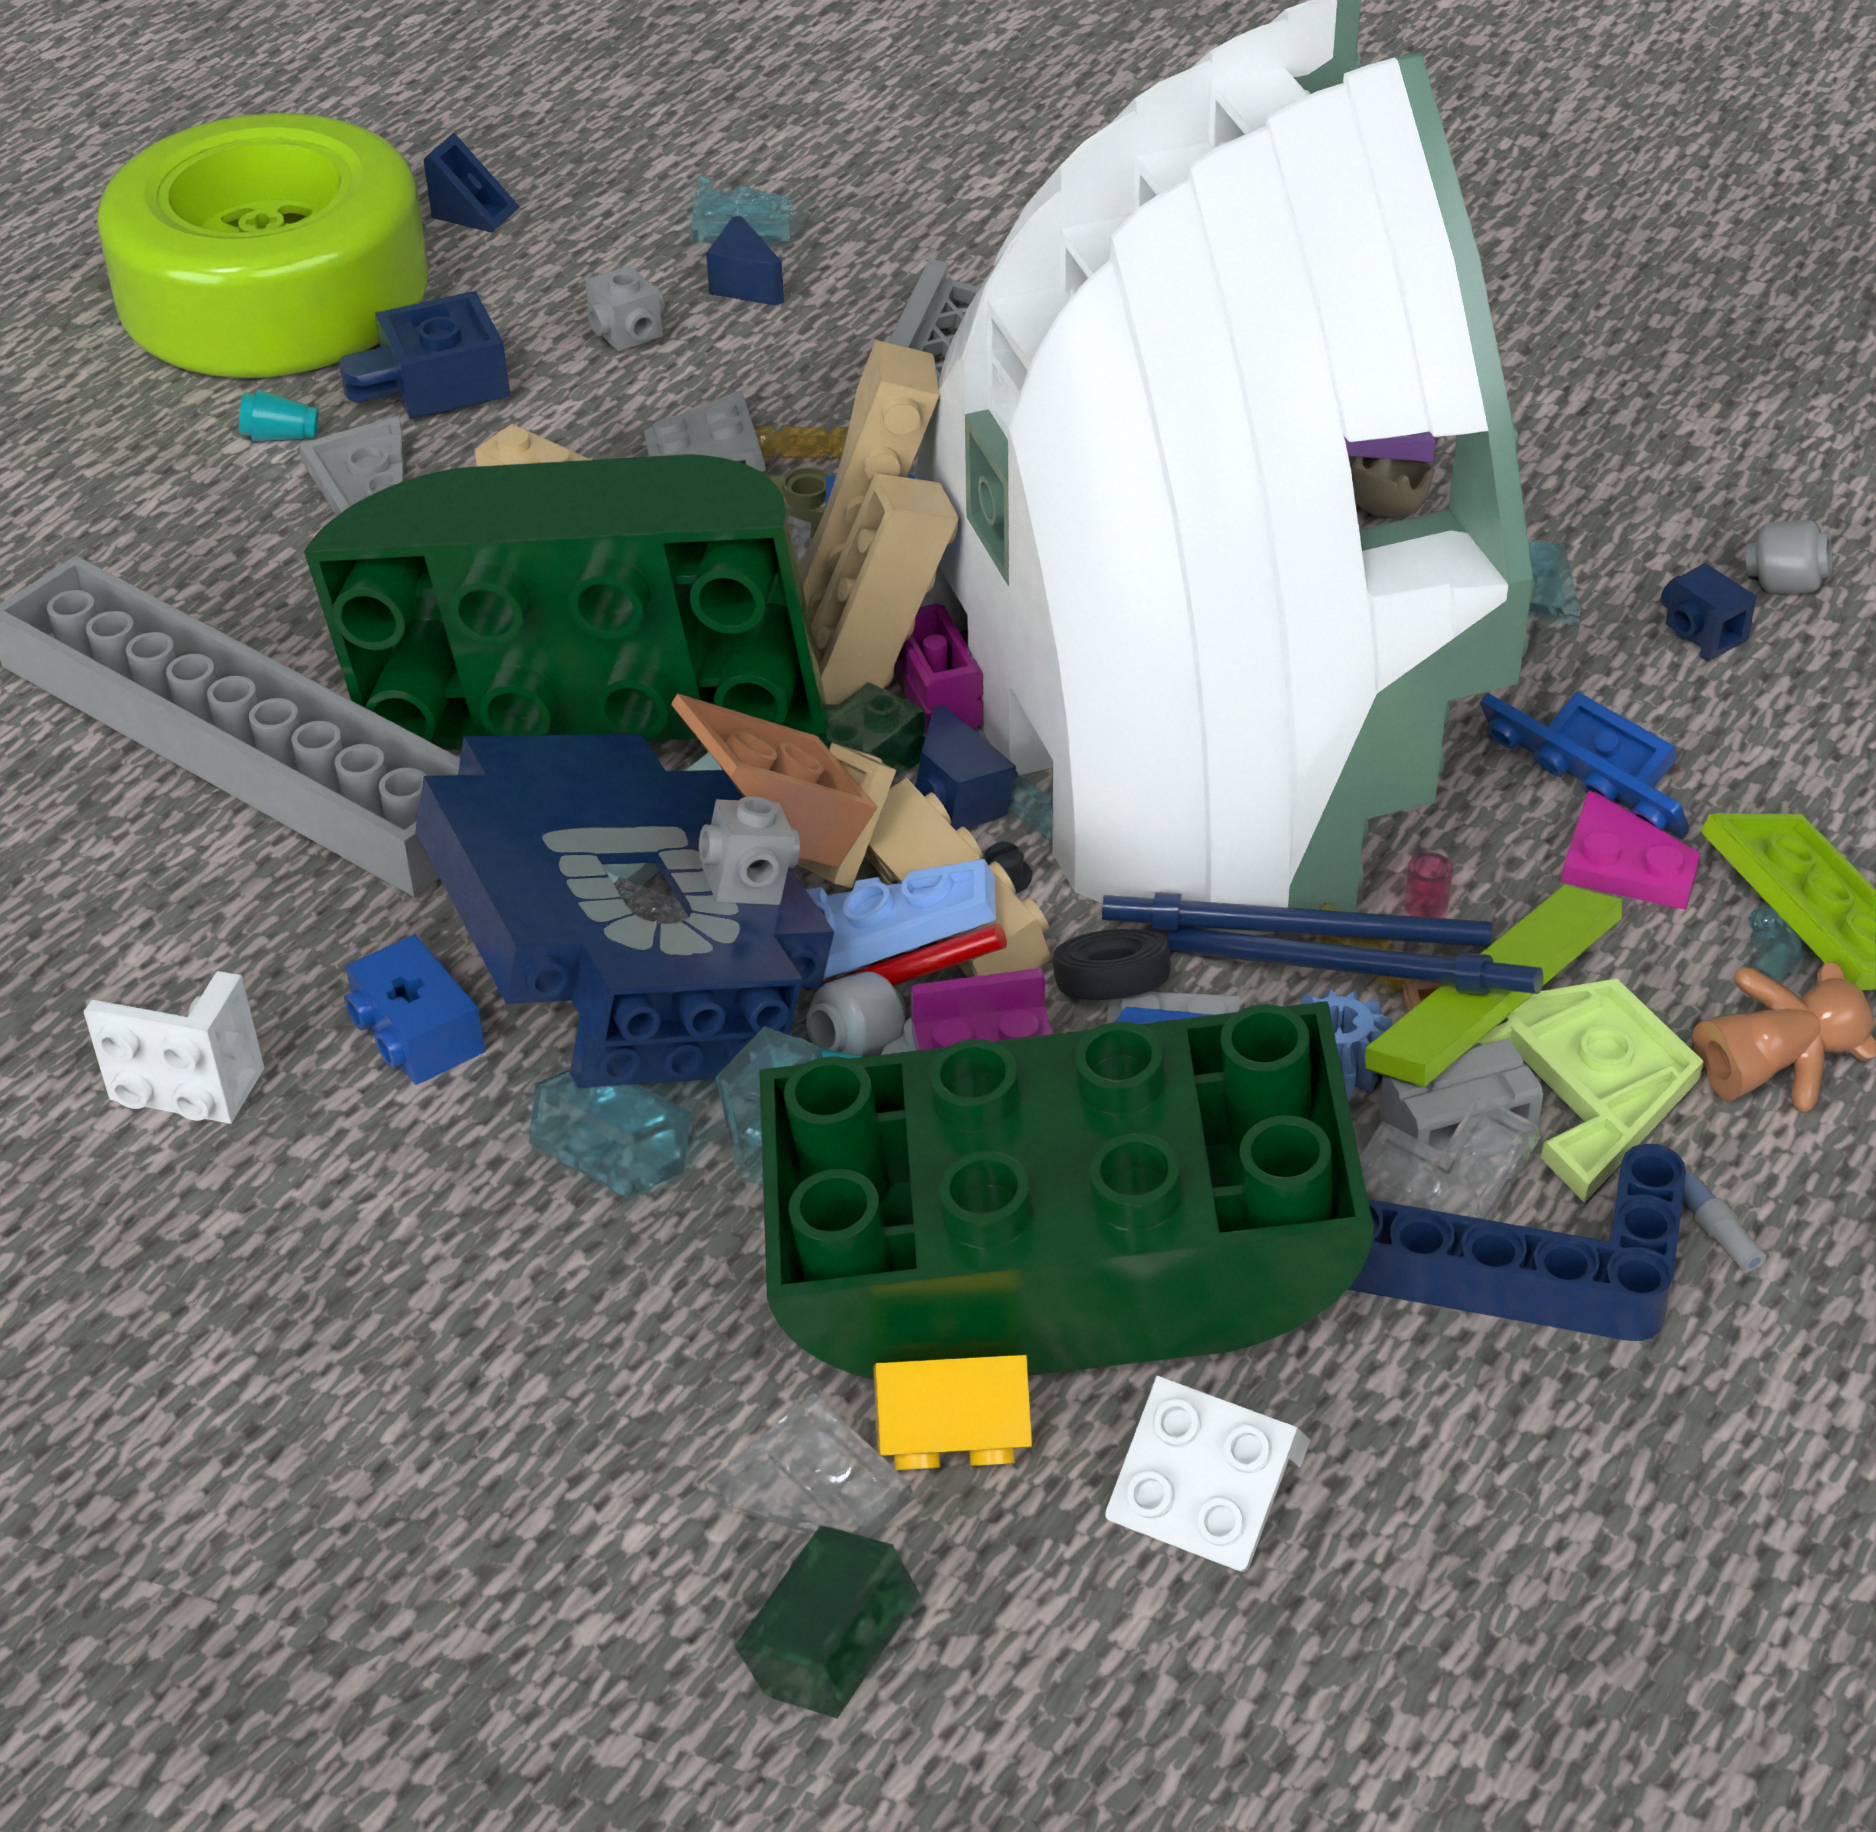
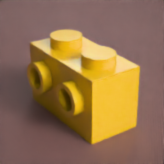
M1026 1355L876 1363L873 1366L878 1456H894L895 1470L940 1468L939 1453L969 1451L970 1466L1015 1463V1448L1032 1447Z

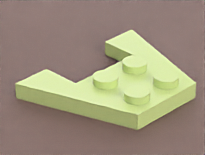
M1618 979L1540 991L1539 994H1533L1477 1042L1486 1045L1509 1038L1523 1060L1584 1121V1123L1545 1141L1541 1153V1159L1584 1203L1618 1168L1625 1153L1632 1147L1639 1145L1698 1082L1704 1063L1691 1048Z

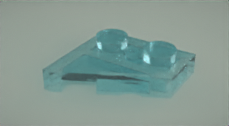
M698 176L691 224L693 242L714 243L730 219L739 215L747 221L765 243L790 241L792 226L791 198L772 193H760L753 188L737 185L734 188V194L714 189L713 178Z

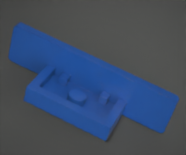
M1576 691L1548 727L1490 693H1487L1479 702L1488 722L1486 726L1488 733L1503 746L1515 749L1519 744L1534 753V759L1549 773L1562 777L1567 772L1582 781L1581 784L1587 793L1588 791L1596 792L1612 802L1615 800L1630 809L1631 813L1662 831L1666 830L1680 839H1683L1690 829L1682 805L1654 788L1678 758L1674 745Z

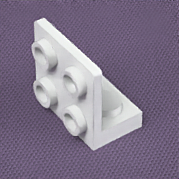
M217 971L203 994L197 996L191 1003L187 1017L91 1000L84 1010V1016L110 1100L117 1101L128 1108L140 1109L148 1107L179 1113L190 1120L209 1119L232 1124L264 1070L242 975Z
M1156 1376L1107 1506L1105 1516L1113 1523L1234 1570L1244 1572L1250 1567L1287 1463L1300 1468L1311 1440L1298 1427Z

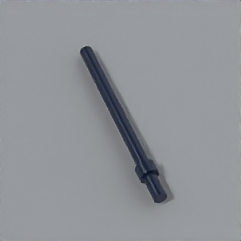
M1155 892L1154 898L1104 895L1102 903V920L1152 924V929L1157 931L1179 932L1180 926L1474 947H1489L1492 938V922L1187 901L1182 900V894Z
M1179 927V932L1169 931L1167 940L1171 952L1453 984L1458 992L1487 995L1491 989L1539 994L1543 985V970L1541 967L1494 962L1491 955L1462 952L1458 958L1184 927Z

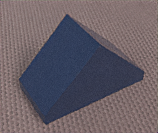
M452 133L423 159L431 216L434 219L492 233L520 207L455 133Z
M741 215L732 217L706 252L709 294L769 305L784 303L782 261Z

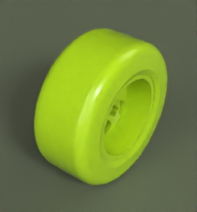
M266 113L225 118L194 126L154 143L127 161L111 178L99 202L97 213L98 233L116 312L125 331L151 355L175 367L191 372L232 378H266L308 372L339 363L345 355L367 351L380 344L376 312L420 303L427 288L428 259L417 184L410 165L404 156L387 140L366 128L349 122L308 114Z

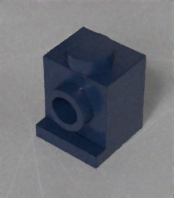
M1704 563L1670 580L1662 591L1660 602L1668 609L1665 624L1674 629L1680 636L1686 637L1701 647L1699 657L1709 662L1749 639L1757 596Z

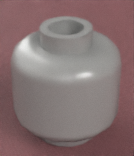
M1813 520L1769 522L1764 524L1759 530L1757 543H1747L1746 546L1748 577H1758L1763 591L1769 594L1810 593L1818 590L1823 578L1832 576L1833 551L1830 533H1821L1820 527Z
M859 972L828 982L816 991L807 1013L806 1025L808 1035L816 1048L861 1055L862 1057L881 1055L886 1045L903 1036L906 1005L902 995L886 978L876 972Z

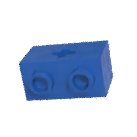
M416 934L346 965L351 993L344 996V1002L353 1023L360 1031L369 1028L375 1035L378 1050L386 1064L391 1069L400 1066L415 1085L485 1053L477 1005Z

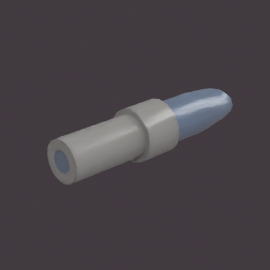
M1686 1169L1683 1202L1695 1215L1696 1223L1709 1238L1714 1237L1745 1273L1760 1268L1767 1258L1764 1251L1738 1223V1217L1721 1198H1716L1703 1182Z

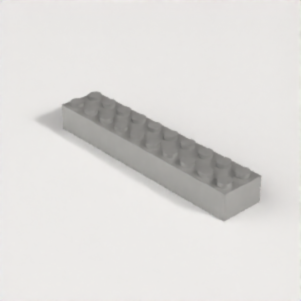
M78 556L72 557L0 603V660L2 667L414 898L440 878L415 832L423 777L458 775L459 757Z

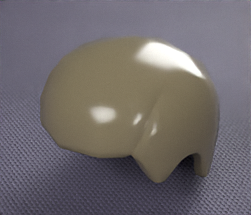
M1358 456L1351 465L1355 503L1366 512L1380 518L1408 517L1416 513L1423 505L1428 495L1435 469L1421 461L1376 458L1370 467L1364 468L1363 457Z

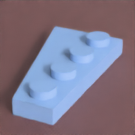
M985 859L911 871L902 883L892 885L882 883L878 877L855 881L851 892L828 896L822 887L806 889L834 930L824 979L841 973L855 971L861 966L902 952L913 951L922 945L960 932L974 930L980 925L996 920L995 876Z

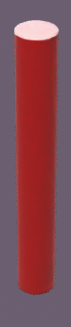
M996 923L825 981L823 985L859 972H876L894 986L1005 949L1007 947L1006 935L1001 925Z

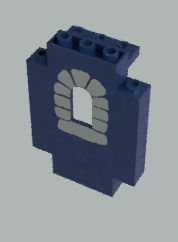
M642 734L464 736L458 775L423 777L415 832L505 1003L573 1002L580 1015L570 1067V1074L577 1087L590 1088L759 1076V1069L769 1068L776 1037L790 1036L800 989L822 987L834 930L791 868H788L780 905L721 903L715 901L702 869L699 856V838L703 825H711L716 799L740 800L743 798L723 770L666 771ZM655 863L689 918L678 923L664 924L648 921L635 915L626 906L602 865Z

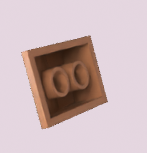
M677 693L671 705L744 797H761L781 804L791 829H796L799 834L800 852L797 863L808 866L811 862L839 868L878 807L818 736Z

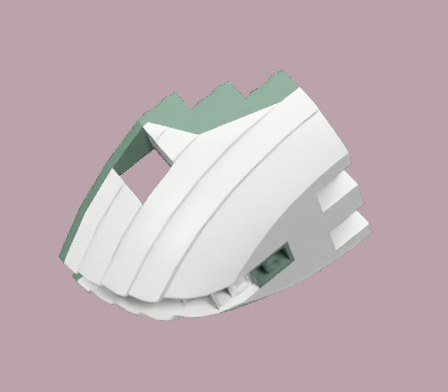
M1310 0L1285 9L1271 23L1259 26L1232 38L1209 51L1190 69L1160 81L1136 97L1108 126L1085 140L1060 165L1024 207L997 254L994 268L969 305L948 348L939 377L938 387L940 395L920 444L915 479L940 482L959 519L956 536L953 542L946 546L936 569L934 586L930 592L925 594L920 607L935 603L944 605L958 631L968 630V648L972 653V658L976 660L983 672V695L980 696L983 701V723L980 726L990 744L1016 765L1015 776L1053 767L1052 853L1074 892L1100 903H1103L1104 895L1154 898L1155 892L1182 894V900L1356 912L1358 887H1361L1364 883L1361 852L1362 842L1367 839L1369 834L1367 819L1433 803L1436 800L1438 774L1444 770L1442 739L1444 724H1447L1450 719L1448 701L1519 684L1522 656L1528 650L1526 626L1529 604L1535 598V582L1532 575L1517 459L1519 437L1511 417L1480 256L1423 55L1415 53L1361 67L1357 53L1361 0ZM1429 431L1434 437L1457 435L1449 509L1359 530L1351 467L1345 438L1349 442L1406 436ZM1197 927L1203 928L1204 930L1247 935H1262L1274 933L1262 931Z

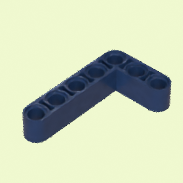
M1659 1144L1637 1145L1625 1153L1620 1167L1608 1241L1368 1199L1373 1222L1372 1244L1361 1272L1347 1290L1626 1341H1644L1653 1338L1661 1331L1674 1277L1686 1176L1685 1163L1679 1154Z

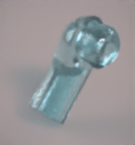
M1763 905L1754 909L1748 917V925L1752 930L1750 939L1759 955L1750 968H1755L1780 983L1799 962L1802 955V945L1797 933L1770 905Z

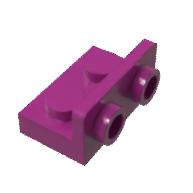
M1039 968L916 984L911 987L912 1035L916 1050L948 1047L954 1043L969 1039L999 1041L1053 1034L1045 1007V978L1043 971Z

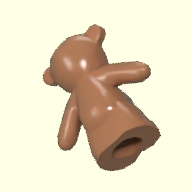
M1827 963L1818 969L1817 984L1807 991L1801 999L1790 989L1755 968L1741 967L1734 974L1736 985L1741 991L1762 1003L1767 1009L1754 1013L1723 1015L1705 1020L1696 1025L1692 1035L1695 1053L1704 1061L1703 1065L1706 1067L1710 1086L1722 1100L1727 1102L1736 1100L1758 1088L1775 1073L1785 1069L1794 1062L1795 1075L1791 1100L1794 1108L1803 1113L1812 1110L1818 1101L1825 1064V1053L1838 1054L1850 1052L1861 1061H1869L1876 1056V1041L1871 1034L1874 1026L1871 1006L1863 991L1853 982L1845 980L1842 969L1836 963Z

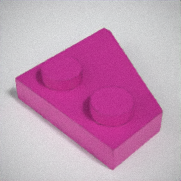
M1588 791L1563 866L1561 882L1686 910L1701 853L1599 793Z

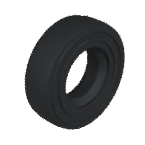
M1109 929L1091 932L1069 939L1055 949L1053 955L1054 977L1058 989L1062 993L1074 998L1111 1000L1132 997L1154 990L1169 979L1171 972L1170 951L1167 941L1162 935L1148 930Z

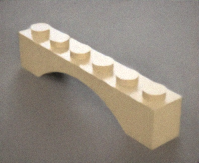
M879 340L874 342L856 391L851 421L832 491L814 538L803 559L798 564L810 626L874 474L906 478L909 474L940 395L934 355L932 353Z

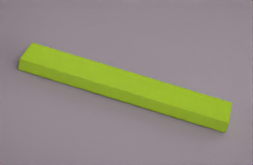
M1565 884L1480 954L1491 955L1494 962L1541 967L1543 970L1542 986H1544L1622 919V899ZM1442 984L1365 1047V1069L1425 1087L1533 994L1491 989L1487 995L1458 992L1455 985Z

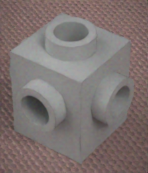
M631 265L585 280L590 325L596 335H602L617 351L635 347L663 336L661 315L665 313L663 296L657 286L651 285Z
M756 796L743 797L740 800L716 799L711 825H703L699 838V856L702 869L715 901L721 903L780 905L788 868H795L799 858L800 840L798 831L791 829L779 802H771Z

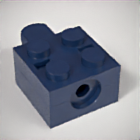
M476 291L376 312L381 348L345 355L339 362L344 395L349 400L362 403L398 394L409 419L434 415L447 410L473 404H482L511 396L504 343Z

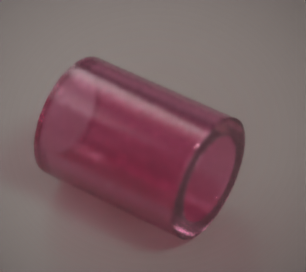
M1426 852L1415 855L1409 861L1404 898V910L1408 916L1444 918L1449 907L1453 865L1445 856Z

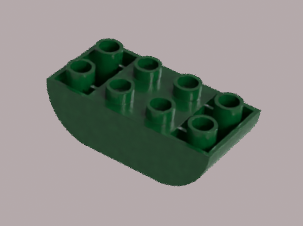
M684 454L459 467L443 470L389 486L358 501L327 523L310 541L304 551L351 701L442 749L462 748L464 736L642 734L646 741L698 739L671 705L677 693L808 734H827L829 724L828 708L785 501L778 486L761 471L738 461L707 455Z
M1328 1001L1290 1006L1260 1004L1232 1013L1140 1024L1111 1022L1091 1030L999 1041L969 1039L954 1043L948 1047L850 1059L829 1056L817 1058L800 1065L759 1069L767 1300L779 1326L790 1339L815 1358L853 1375L874 1380L873 1366L876 1363L1026 1355L1027 1374L1030 1376L1232 1352L1285 1334L1323 1312L1351 1286L1361 1272L1369 1255L1373 1239V1222Z

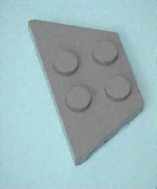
M742 390L726 395L682 415L660 419L653 424V427L644 430L649 456L707 455L734 461L745 460L746 465L759 471L766 470Z

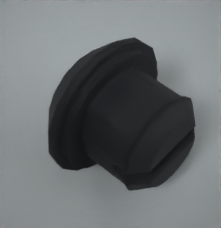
M998 842L985 851L986 862L988 865L994 861L1000 864L1011 879L1016 890L1015 894L1026 889L1031 883L1032 870L1023 861L1024 854L1018 850V846L1010 842Z

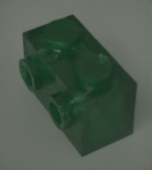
M867 682L828 713L829 724L825 734H812L818 736L828 749H830L832 743L880 758L883 764L896 769L895 778L906 768H914L920 762L925 741L924 709Z
M820 1525L799 1556L793 1561L789 1570L758 1614L751 1620L747 1629L736 1643L735 1648L763 1694L773 1699L838 1719L921 1594L893 1544Z

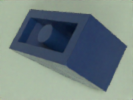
M944 704L934 707L921 752L915 787L923 796L930 792L936 795L951 819L950 825L955 830L962 826L966 829L1007 815L1016 765Z

